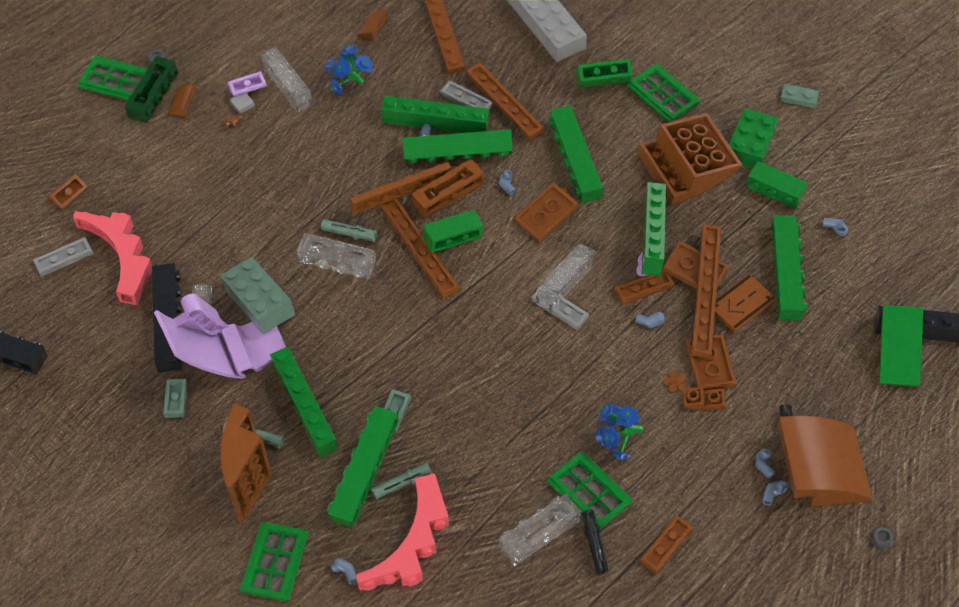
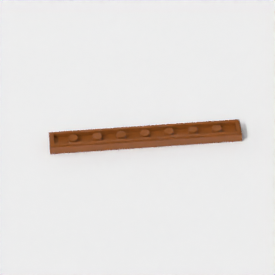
M395 199L379 205L441 297L444 299L458 292L459 286L436 253L430 252L422 238V233L399 200Z
M703 224L701 228L691 356L709 359L712 356L721 238V227Z

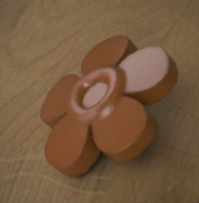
M233 115L223 121L224 126L231 123L233 126H236V122L242 118V115Z
M677 371L670 372V377L664 379V384L669 386L671 393H675L677 388L679 391H683L686 388L684 382L687 378L685 374L678 376Z

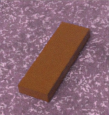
M662 271L661 276L647 275L616 286L614 291L621 304L624 305L673 288L674 282L667 272Z
M676 515L641 557L639 563L654 574H657L692 532L694 526Z

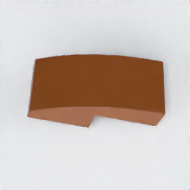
M703 387L683 389L684 407L687 409H726L724 388L704 390Z

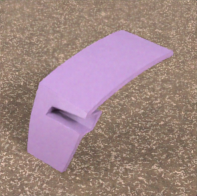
M189 294L182 298L181 304L184 313L174 319L162 314L158 310L154 312L175 357L199 369L218 375L243 379L246 377L245 370L252 368L256 372L260 371L271 362V353L285 348V343L277 326L262 334L253 322L243 326H237L236 324L227 325L220 319L217 310L196 294Z

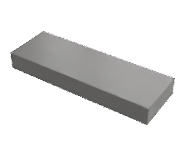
M450 80L440 91L441 97L458 105L487 108L489 111L493 107L492 101Z
M86 237L33 261L42 277L92 255L93 251Z
M544 285L531 297L532 302L576 330L589 318L587 312Z

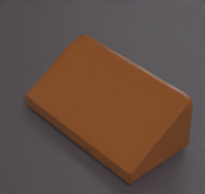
M388 10L373 11L361 28L358 36L374 41L388 19Z
M194 83L179 86L168 114L186 116L196 92Z
M75 174L50 194L47 199L62 210L85 191L88 186Z

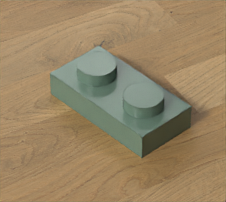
M784 84L780 101L815 108L819 91Z
M167 379L163 412L165 418L185 417L187 379Z
M392 389L384 409L398 414L399 423L395 430L397 432L410 403L411 395Z

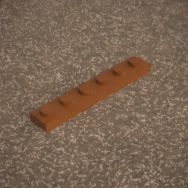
M424 0L448 74L465 71V65L443 0Z
M481 63L466 70V75L529 141L544 132V127Z
M448 162L439 164L428 170H422L417 174L406 176L401 180L374 188L366 193L355 195L350 198V211L355 215L411 194L417 189L428 185L432 180H436L446 172L451 171V166Z

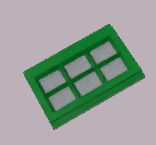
M95 55L77 86L80 89L128 101L148 69Z
M658 63L627 83V87L668 123L676 121L701 103V100Z
M583 451L547 480V483L581 517L583 511L589 510L590 512V510H594L597 526L601 530L633 503V499Z
M261 522L239 591L244 594L289 602L309 531Z

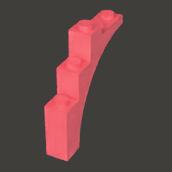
M75 211L73 219L76 227L90 231L103 238L119 256L121 271L116 290L119 301L138 306L152 273V264L150 258L140 256L143 244L139 236L131 234L134 227L131 216L125 213L113 212L111 217L108 218L104 215L98 216L88 212Z
M435 473L415 479L417 511L408 536L400 547L385 561L372 569L356 574L359 591L372 590L381 584H393L399 579L401 580L402 587L406 585L414 586L423 581L418 558H427L436 553L431 530H441L449 525L448 513Z

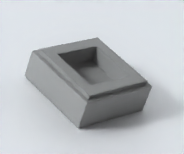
M247 93L230 99L231 104L239 114L255 107L254 102Z

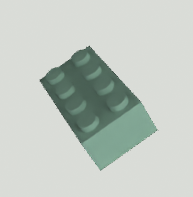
M253 257L220 275L225 291L262 334L295 315L291 299Z

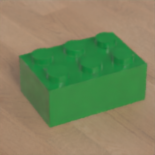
M747 108L743 109L729 143L742 166L753 169L757 161L764 163L775 135L779 118Z

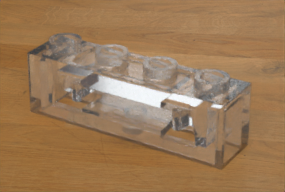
M275 46L261 53L263 68L295 110L299 112L313 105L311 91Z
M304 233L297 249L298 260L304 264L336 270L339 273L352 274L358 278L364 277L369 279L377 261L375 250ZM312 241L323 243V246L319 244L312 243ZM353 251L363 253V256L354 254Z
M579 243L537 288L535 303L552 312L593 267L595 251Z
M567 494L562 497L558 496L547 507L538 509L528 520L523 519L513 530L505 531L500 536L499 548L515 566L581 521V511ZM554 516L553 522H551L546 527H544L543 529L529 537L530 541L526 543L527 540L525 538H527L528 536L536 532L538 529L549 523L551 518Z

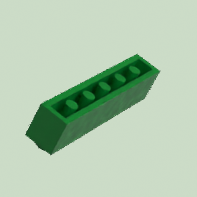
M385 95L381 106L382 123L420 128L427 123L431 125V129L459 133L488 131L490 123L489 109Z
M571 105L550 110L548 124L550 128H553L554 141H558L559 154L564 157V167L569 170L570 183H574L575 196L579 197L581 204L602 199L603 186Z
M511 129L403 138L404 161H408V164L419 163V160L426 159V162H437V158H444V161L455 160V157H462L463 160L473 159L475 155H480V158H490L491 154H498V157L509 156V153L513 151Z
M647 183L644 198L641 274L661 276L665 251L666 184Z
M774 215L771 231L778 320L802 321L803 313L807 312V302L803 301L806 288L802 286V281H804V270H801L803 255L799 254V250H801V239H798L800 223H797L796 216Z
M288 346L271 353L272 366L319 458L338 451L336 438Z
M377 406L367 416L365 430L362 429L359 434V444L353 448L351 453L352 460L349 465H346L343 471L344 478L342 483H338L335 490V499L329 503L327 508L330 521L354 529L399 423L396 412Z

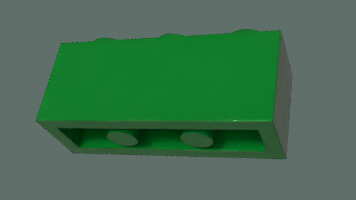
M630 59L578 65L575 71L578 89L629 83L633 76Z
M757 161L748 175L746 187L796 209L806 193L808 183Z
M474 210L462 212L461 214L423 225L422 238L430 252L434 253L482 238L483 224Z

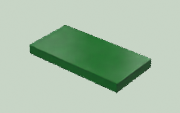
M882 306L879 384L920 386L924 308Z

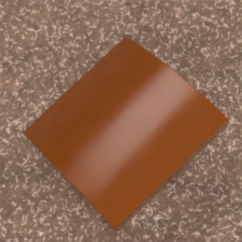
M708 113L661 124L656 139L640 143L637 151L638 156L654 181L666 184V199L670 206L706 192L742 167V163Z
M235 404L228 416L223 431L221 466L238 522L243 525L271 477L272 472L262 436L256 434L250 410Z
M786 416L779 418L778 429L794 498L808 497L810 507L872 501L855 428L852 425L834 419L813 416Z

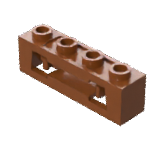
M472 159L463 162L457 168L446 172L440 178L432 180L428 185L412 193V204L426 219L484 185V172ZM470 183H473L472 185L464 189L465 186H467ZM439 202V204H438L437 206H435V207H433V208L430 209V207H431L432 205H435L436 203Z

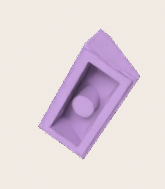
M261 71L228 82L233 97L267 86Z

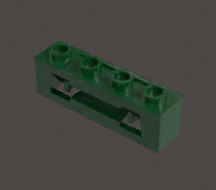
M159 56L154 58L125 105L128 118L148 123L149 119L153 117L158 104H161L163 96L169 91L172 81L177 78L178 69L175 61Z

